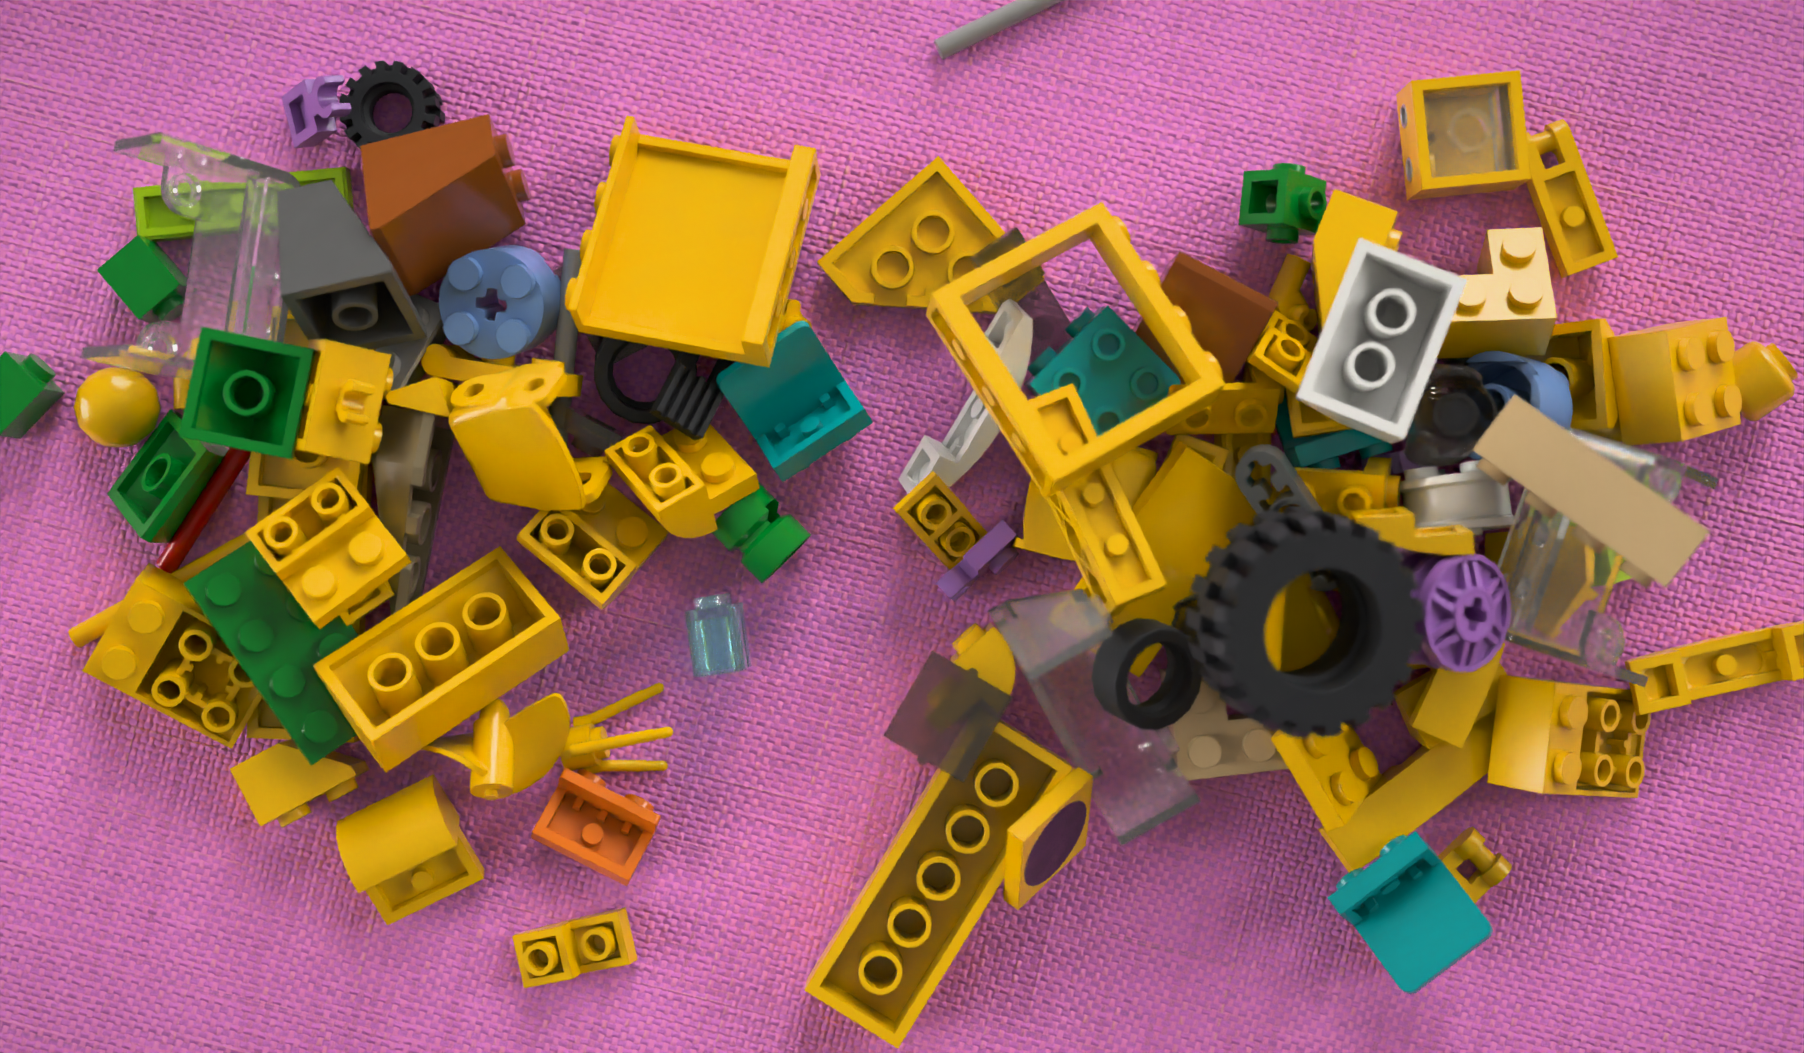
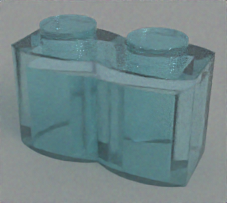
M731 593L693 598L695 609L684 611L693 677L737 672L752 666L743 602L732 603Z

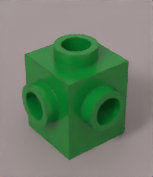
M1291 163L1274 164L1273 169L1244 171L1238 225L1266 233V241L1276 244H1297L1300 235H1316L1327 206L1325 195L1326 181L1305 174V166Z

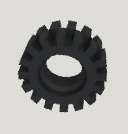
M384 60L375 62L376 68L370 70L366 65L358 71L362 77L357 81L350 77L345 85L351 90L348 95L341 93L339 103L351 104L350 114L346 117H340V121L346 125L347 129L344 130L346 135L358 148L362 145L438 127L439 123H445V113L440 109V105H443L440 95L434 90L435 87L419 71L413 67L408 68L404 63L394 61L393 65H389ZM397 93L404 95L412 106V116L408 125L394 133L379 130L373 119L376 103L388 94Z

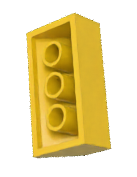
M499 546L315 663L313 667L357 736L386 773L570 650L559 615L501 546Z

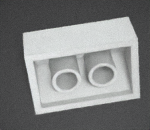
M1359 238L1295 398L1334 421L1391 444L1404 440L1467 279Z

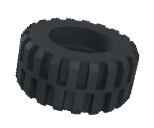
M1287 507L1283 514L1268 510L1255 515L1253 519L1255 527L1239 523L1227 532V538L1231 543L1225 549L1213 546L1205 557V561L1211 564L1205 578L1196 575L1190 590L1199 595L1197 607H1187L1186 625L1197 630L1198 636L1190 638L1188 643L1192 657L1204 664L1201 666L1199 673L1209 687L1220 693L1219 698L1232 708L1273 731L1278 729L1288 736L1307 738L1313 732L1321 738L1339 735L1342 731L1341 723L1356 729L1369 722L1371 716L1368 711L1374 706L1384 710L1395 699V695L1391 693V690L1396 683L1400 681L1406 684L1413 671V668L1407 666L1411 652L1419 653L1421 649L1423 635L1415 632L1416 621H1423L1424 619L1423 601L1413 598L1411 595L1412 591L1417 590L1419 584L1413 570L1400 565L1403 562V554L1393 543L1380 539V533L1369 526L1322 510L1315 511L1305 507ZM1312 570H1326L1333 577L1341 597L1342 613L1337 634L1329 648L1311 664L1293 671H1279L1274 667L1269 657L1265 640L1266 622L1271 606L1283 588L1298 576Z

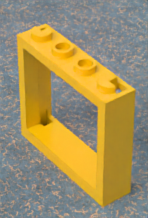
M1103 202L1094 205L932 292L926 312L927 318L1045 499L1212 405L1225 386L1218 361L1210 352H1204L1191 334L1192 327L1187 315L1179 306H1172L1161 289V281L1157 271L1150 262L1141 260L1130 244V234L1124 222L1117 216L1112 217ZM1090 239L1188 386L1064 456L966 305Z

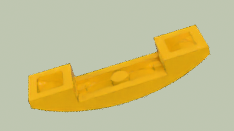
M1804 620L1697 641L1624 661L1635 714L1644 715L1692 704V700L1781 680L1795 681L1804 679Z

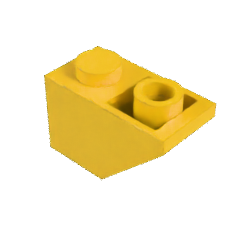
M293 740L277 743L230 768L259 826L278 820L282 828L312 813L307 804L312 800L325 794L330 803L359 788L355 778L370 770L365 760L332 751L310 766Z

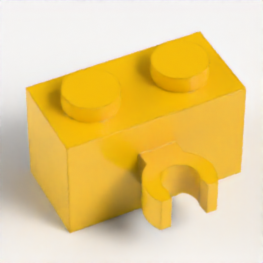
M309 339L308 348L315 349L316 353L310 382L307 387L305 406L295 450L369 464L370 456L377 451L382 438V424L378 421L382 400L386 399V395L391 391L393 384V370L389 368L391 355L331 340Z

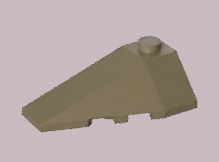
M382 405L381 415L378 417V421L382 424V438L377 451L372 455L379 520L411 560L409 565L388 579L395 594L389 599L392 615L423 595L455 435L449 426V418Z

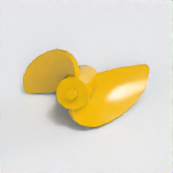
M553 693L510 717L507 705L498 698L481 709L479 718L473 723V733L437 738L422 748V750L445 755L471 769L470 793L486 800L505 798L530 787L543 778L554 766L563 752L569 736L570 715L568 707L562 695Z

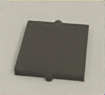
M932 650L883 736L917 755L920 764L925 765L929 762L964 782L1013 697L979 678L978 671L975 668H970L967 671Z

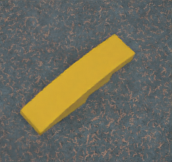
M1495 711L1474 723L1462 749L1445 741L1430 749L1422 745L1402 764L1391 766L1381 774L1380 780L1345 826L1329 832L1325 830L1324 826L1318 829L1348 872L1362 868L1380 855V851L1388 842L1398 836L1409 835L1488 773Z

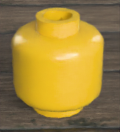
M1751 341L1734 352L1732 361L1735 385L1739 388L1742 396L1740 414L1746 420H1760L1794 395L1795 388L1792 381L1799 376L1775 344L1770 343L1765 347L1761 343Z

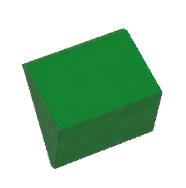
M201 326L178 437L293 460L305 406L307 387L310 382L316 353L315 349Z
M173 409L168 411L107 493L139 537L149 543L170 542L228 451L222 445L178 437L183 416Z

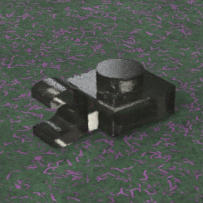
M555 397L551 403L554 408L553 421L557 429H565V432L575 436L571 445L593 457L602 456L605 449L620 442L626 435V433L588 413L569 406L561 397Z

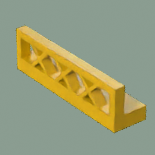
M1073 383L1028 400L1064 456L1098 437ZM1111 463L1106 464L1047 498L1103 621L1118 616L1128 604L1160 592L1167 586Z

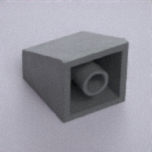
M332 180L277 192L280 296L308 341L309 339L331 340L371 350L427 337V328L391 262Z

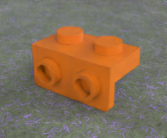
M564 768L553 795L531 833V838L628 886L658 828L661 816L653 812L654 807L647 800L634 794H626L623 797L605 788V781L592 772L579 769L575 773Z

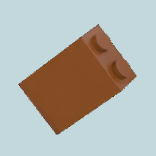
M489 114L360 146L369 230L378 246L391 262L409 296L418 294L443 278L453 261L468 253L488 249L526 224L522 202L530 200V192L522 168L513 170L512 166H515L516 162L510 139L507 133L498 135Z
M1179 251L1166 265L1160 277L1161 289L1172 306H1179L1185 312L1192 327L1191 334L1202 350L1210 352L1216 358L1222 370V380L1224 383H1233L1272 316L1278 302ZM1140 315L1133 331L1179 377L1180 383L1186 384Z

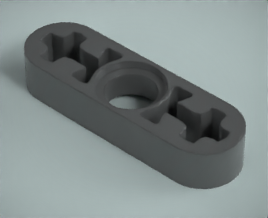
M1259 444L1251 447L1244 453L1236 467L1235 478L1238 487L1257 514L1268 510L1278 512L1281 507L1288 504H1296L1315 511L1322 510L1286 455L1279 448L1269 444ZM1255 460L1261 466L1271 463L1275 467L1270 479L1278 493L1285 485H1288L1291 489L1281 493L1271 505L1267 503L1266 499L1270 498L1273 489L1267 480L1263 477L1254 480L1250 476L1255 467ZM1319 569L1318 571L1312 570L1308 572L1312 581L1311 589L1326 592L1338 588L1328 571Z

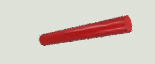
M232 447L228 449L225 457L156 561L160 569L167 573H173L180 567L249 460L251 451Z

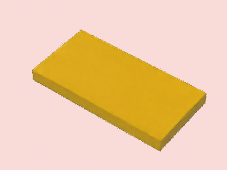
M1181 441L1176 445L1132 507L1167 586L1160 592L1128 604L1118 616L1103 621L1082 577L1052 619V622L1059 629L1097 652L1104 639L1115 628L1136 618L1155 619L1176 628L1187 613V607L1192 606L1199 596L1190 591L1195 576L1199 575L1205 578L1211 567V564L1205 561V557L1214 545L1225 549L1231 543L1227 538V532L1239 523L1250 526L1255 515H1257L1238 487L1235 478ZM1156 643L1147 647L1136 657L1129 672L1140 678L1163 645Z

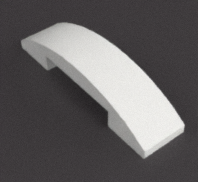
M1006 297L984 334L1021 390L1031 354L1033 319L1015 301ZM975 390L971 393L942 443L926 435L923 436L898 479L907 494L932 471L948 487L952 486L980 459L994 441L1000 429Z

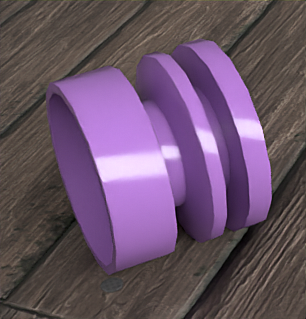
M1396 547L1403 554V562L1400 565L1413 570L1419 585L1417 590L1411 592L1413 598L1423 601L1424 610L1423 621H1416L1415 632L1423 635L1421 649L1419 653L1411 652L1408 663L1425 664L1431 668H1443L1453 672H1473L1489 663L1502 647L1510 625V594L1507 581L1498 566L1486 557L1477 554H1431Z

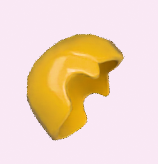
M119 367L101 369L89 375L78 388L73 407L78 426L94 442L113 448L129 447L141 442L155 429L161 412L157 389L150 380L138 371Z

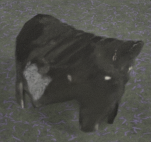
M1434 363L1407 431L1403 453L1408 461L1418 466H1447L1459 463L1474 452L1472 450L1499 415L1493 397L1482 383L1483 376L1481 373L1467 366Z

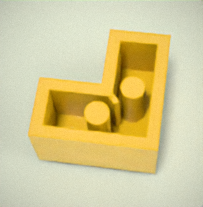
M1542 227L1487 229L1477 265L1478 275H1457L1467 279V282L1437 358H1466L1487 351H1502L1519 356L1545 355L1557 320L1543 229Z

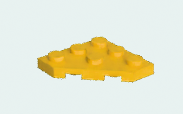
M938 156L820 258L817 264L852 305L927 310L932 292L1018 246ZM1034 268L969 303L966 307L970 313L996 314L1006 297L1016 303L1019 302L1043 281L1044 276L1037 268Z

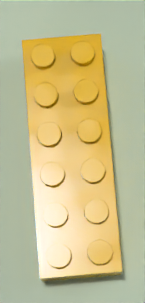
M977 705L807 977L805 991L898 1049L1003 881L1008 829L1070 773L1073 768L1070 763Z

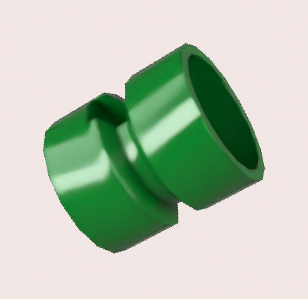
M759 483L760 489L730 505L716 520L718 530L712 532V534L729 551L740 550L743 553L741 563L763 584L810 538L811 534L791 514L780 516L777 512L779 502Z

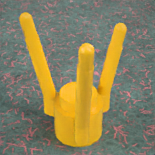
M656 683L591 714L573 717V727H570L567 742L560 755L564 768L571 771L583 769L592 773L665 771L668 768L666 761L602 759L610 757V749L669 738L673 735L671 727L648 729L608 737L603 726L595 727L596 724L663 692L664 685Z

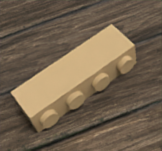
M1515 394L1472 449L1483 457L1476 465L1480 470L1503 486H1505L1510 478L1517 481L1529 490L1523 500L1552 520L1558 511L1577 524L1571 534L1598 554L1601 553L1605 546L1614 550L1625 558L1619 569L1647 589L1654 580L1666 588L1711 532Z

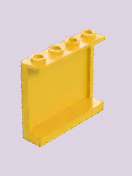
M626 116L621 135H614L610 144V172L607 182H600L596 190L594 208L597 215L592 230L586 229L582 236L580 244L582 264L578 277L571 278L565 294L566 310H569L578 331L581 333L769 368L821 176L816 148L794 145L790 160L643 135L639 132L635 117Z

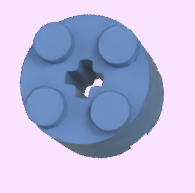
M503 245L468 253L451 263L441 284L439 310L444 334L451 343L459 345L465 351L475 356L486 359L507 358L537 347L557 329L561 287L558 275H554L544 261L545 259L538 252L524 246ZM498 299L506 301V310H504L503 305L499 303Z
M1487 351L1474 355L1466 361L1469 364L1463 368L1458 376L1452 375L1442 395L1441 420L1448 437H1453L1461 448L1459 450L1466 456L1481 460L1483 457L1472 449L1514 394L1567 431H1569L1572 421L1573 405L1567 377L1544 362L1507 352Z

